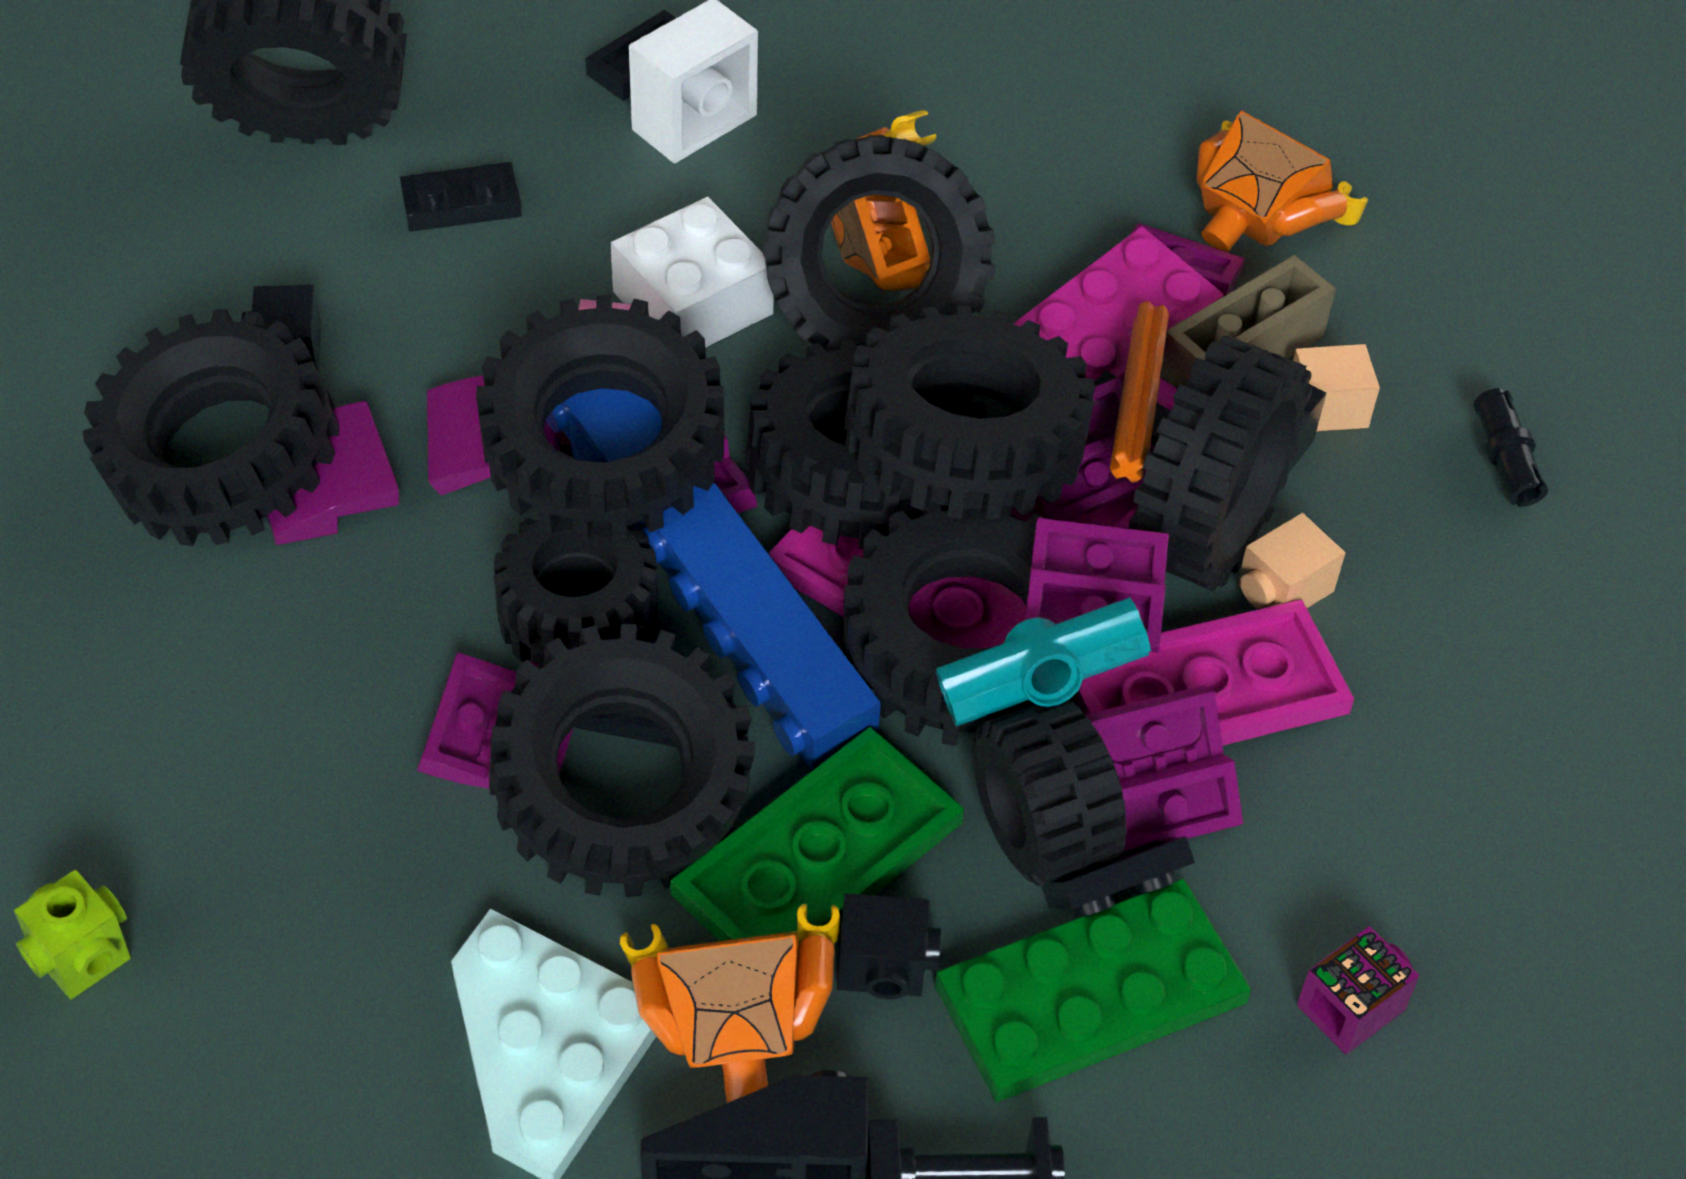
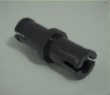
M1503 388L1490 389L1480 394L1473 404L1488 439L1485 446L1490 463L1499 467L1508 491L1510 503L1512 505L1517 503L1518 507L1530 506L1542 500L1548 493L1547 484L1542 479L1533 456L1536 447L1531 432L1526 428H1522L1510 391L1506 390L1504 392Z

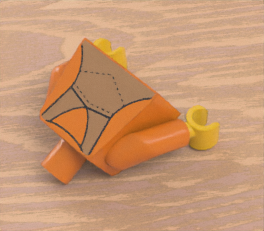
M920 110L897 117L891 125V131L887 127H883L856 139L869 137V135H883L885 137L907 139L926 146L934 142L937 135L933 134L924 138L918 136L915 130V122L917 118L928 115L927 111ZM874 194L851 201L835 214L831 224L841 256L846 264L867 274L877 287L885 291L916 289L930 266V255L916 210L913 206L897 197Z
M1242 110L1234 122L1223 121L1221 131L1204 140L1199 145L1196 182L1201 188L1204 209L1213 216L1202 230L1201 235L1212 248L1228 253L1242 234L1264 246H1270L1282 236H1291L1331 220L1343 225H1355L1359 222L1368 202L1366 197L1360 199L1349 197L1352 185L1346 181H1342L1336 191H1330L1333 188L1330 159Z
M802 904L797 911V931L671 948L668 947L656 924H651V930L654 934L652 943L642 950H635L634 943L628 932L623 933L620 936V946L632 966L631 975L639 1016L669 1052L686 1056L690 1068L722 1064L726 1103L767 1087L768 1079L765 1059L792 1055L795 1041L803 1040L813 1033L833 988L834 944L837 942L840 934V913L837 906L831 905V920L824 926H813L807 922V904Z

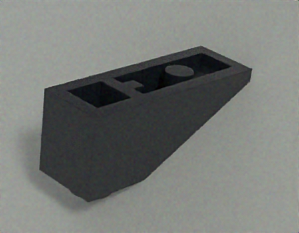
M821 1070L811 1075H793L642 1138V1179H866L868 1077H851L847 1073L838 1070Z

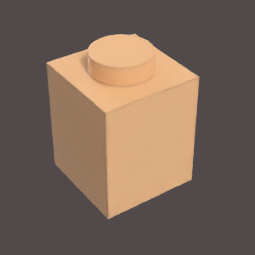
M1366 344L1297 348L1293 361L1306 365V369L1311 371L1312 377L1308 384L1327 393L1317 431L1369 428L1380 387Z
M1302 512L1246 546L1237 586L1242 590L1250 604L1259 609L1301 599L1306 608L1334 592L1346 552Z

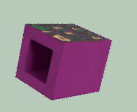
M1368 926L1308 970L1297 1006L1347 1055L1406 1010L1420 975L1412 968L1410 960L1398 946L1387 943L1377 932Z

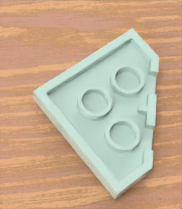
M490 909L452 959L451 965L492 1151L540 1179H560L644 1056L656 1035L639 1016L633 982Z

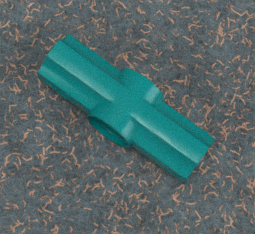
M1129 597L1058 624L1053 623L1049 619L1038 617L1024 620L1007 634L1004 644L936 668V677L949 714L955 726H959L1027 700L1032 701L1036 705L1046 707L1060 705L1073 697L1084 679L1149 656L1151 647L1138 609Z

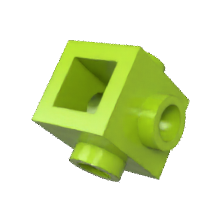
M76 869L57 882L40 887L29 897L27 902L14 910L24 934V938L16 942L20 954L39 978L48 973L70 1000L131 959L119 924L127 920L122 906L106 886L101 885L93 890Z

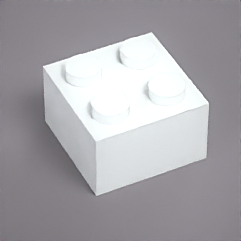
M708 0L629 45L632 130L675 164L757 115L758 30L718 0Z
M709 197L701 199L611 242L613 292L625 304H632L634 298L647 301L649 316L660 320L668 310L680 316L681 336L685 337L697 330L705 339V348L773 315L774 295L767 279L768 275L763 253Z

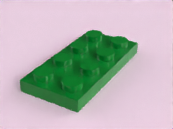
M868 727L723 839L703 857L696 860L670 880L671 896L718 941L797 931V911L802 904H807V922L813 926H824L831 920V905L839 908L841 923L843 920L845 893L877 894L963 824L964 808L874 729Z
M1184 878L1161 889L1117 903L1106 910L1080 917L936 972L934 985L996 1103L1245 1005L1251 993L1250 986Z

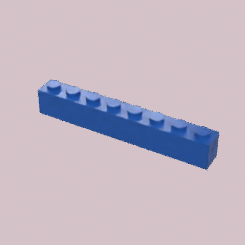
M603 388L572 396L556 406L546 419L548 425L555 433L563 430L572 442L571 450L574 458L596 462H608L634 455L653 443L660 433L662 426L660 413L650 401L629 391ZM714 482L708 491L696 486L693 487L694 507L685 515H682L673 507L663 511V528L650 533L644 521L632 524L635 530H642L648 537L649 548L654 549L657 564L660 563L670 577L669 585L678 604L686 612L692 609L696 612L704 623L703 632L713 652L720 659L728 656L739 671L737 673L738 681L747 699L755 707L763 704L774 719V732L780 744L789 755L799 754L809 769L813 771L868 727H871L877 733L879 732L881 702Z

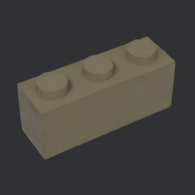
M1296 255L1291 256L1168 329L1160 378L1177 389L1180 384L1185 386L1190 379L1191 366L1196 359L1205 360L1208 346L1213 341L1220 343L1224 335L1285 358H1291L1294 356L1297 348H1307L1324 337L1336 288Z

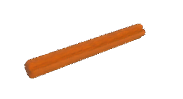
M1150 301L1143 302L1138 306L1137 317L1134 318L1110 462L1112 475L1116 479L1127 477L1131 483L1143 478L1144 468L1142 467L1147 454L1150 453L1169 320L1168 309L1164 305L1154 307Z

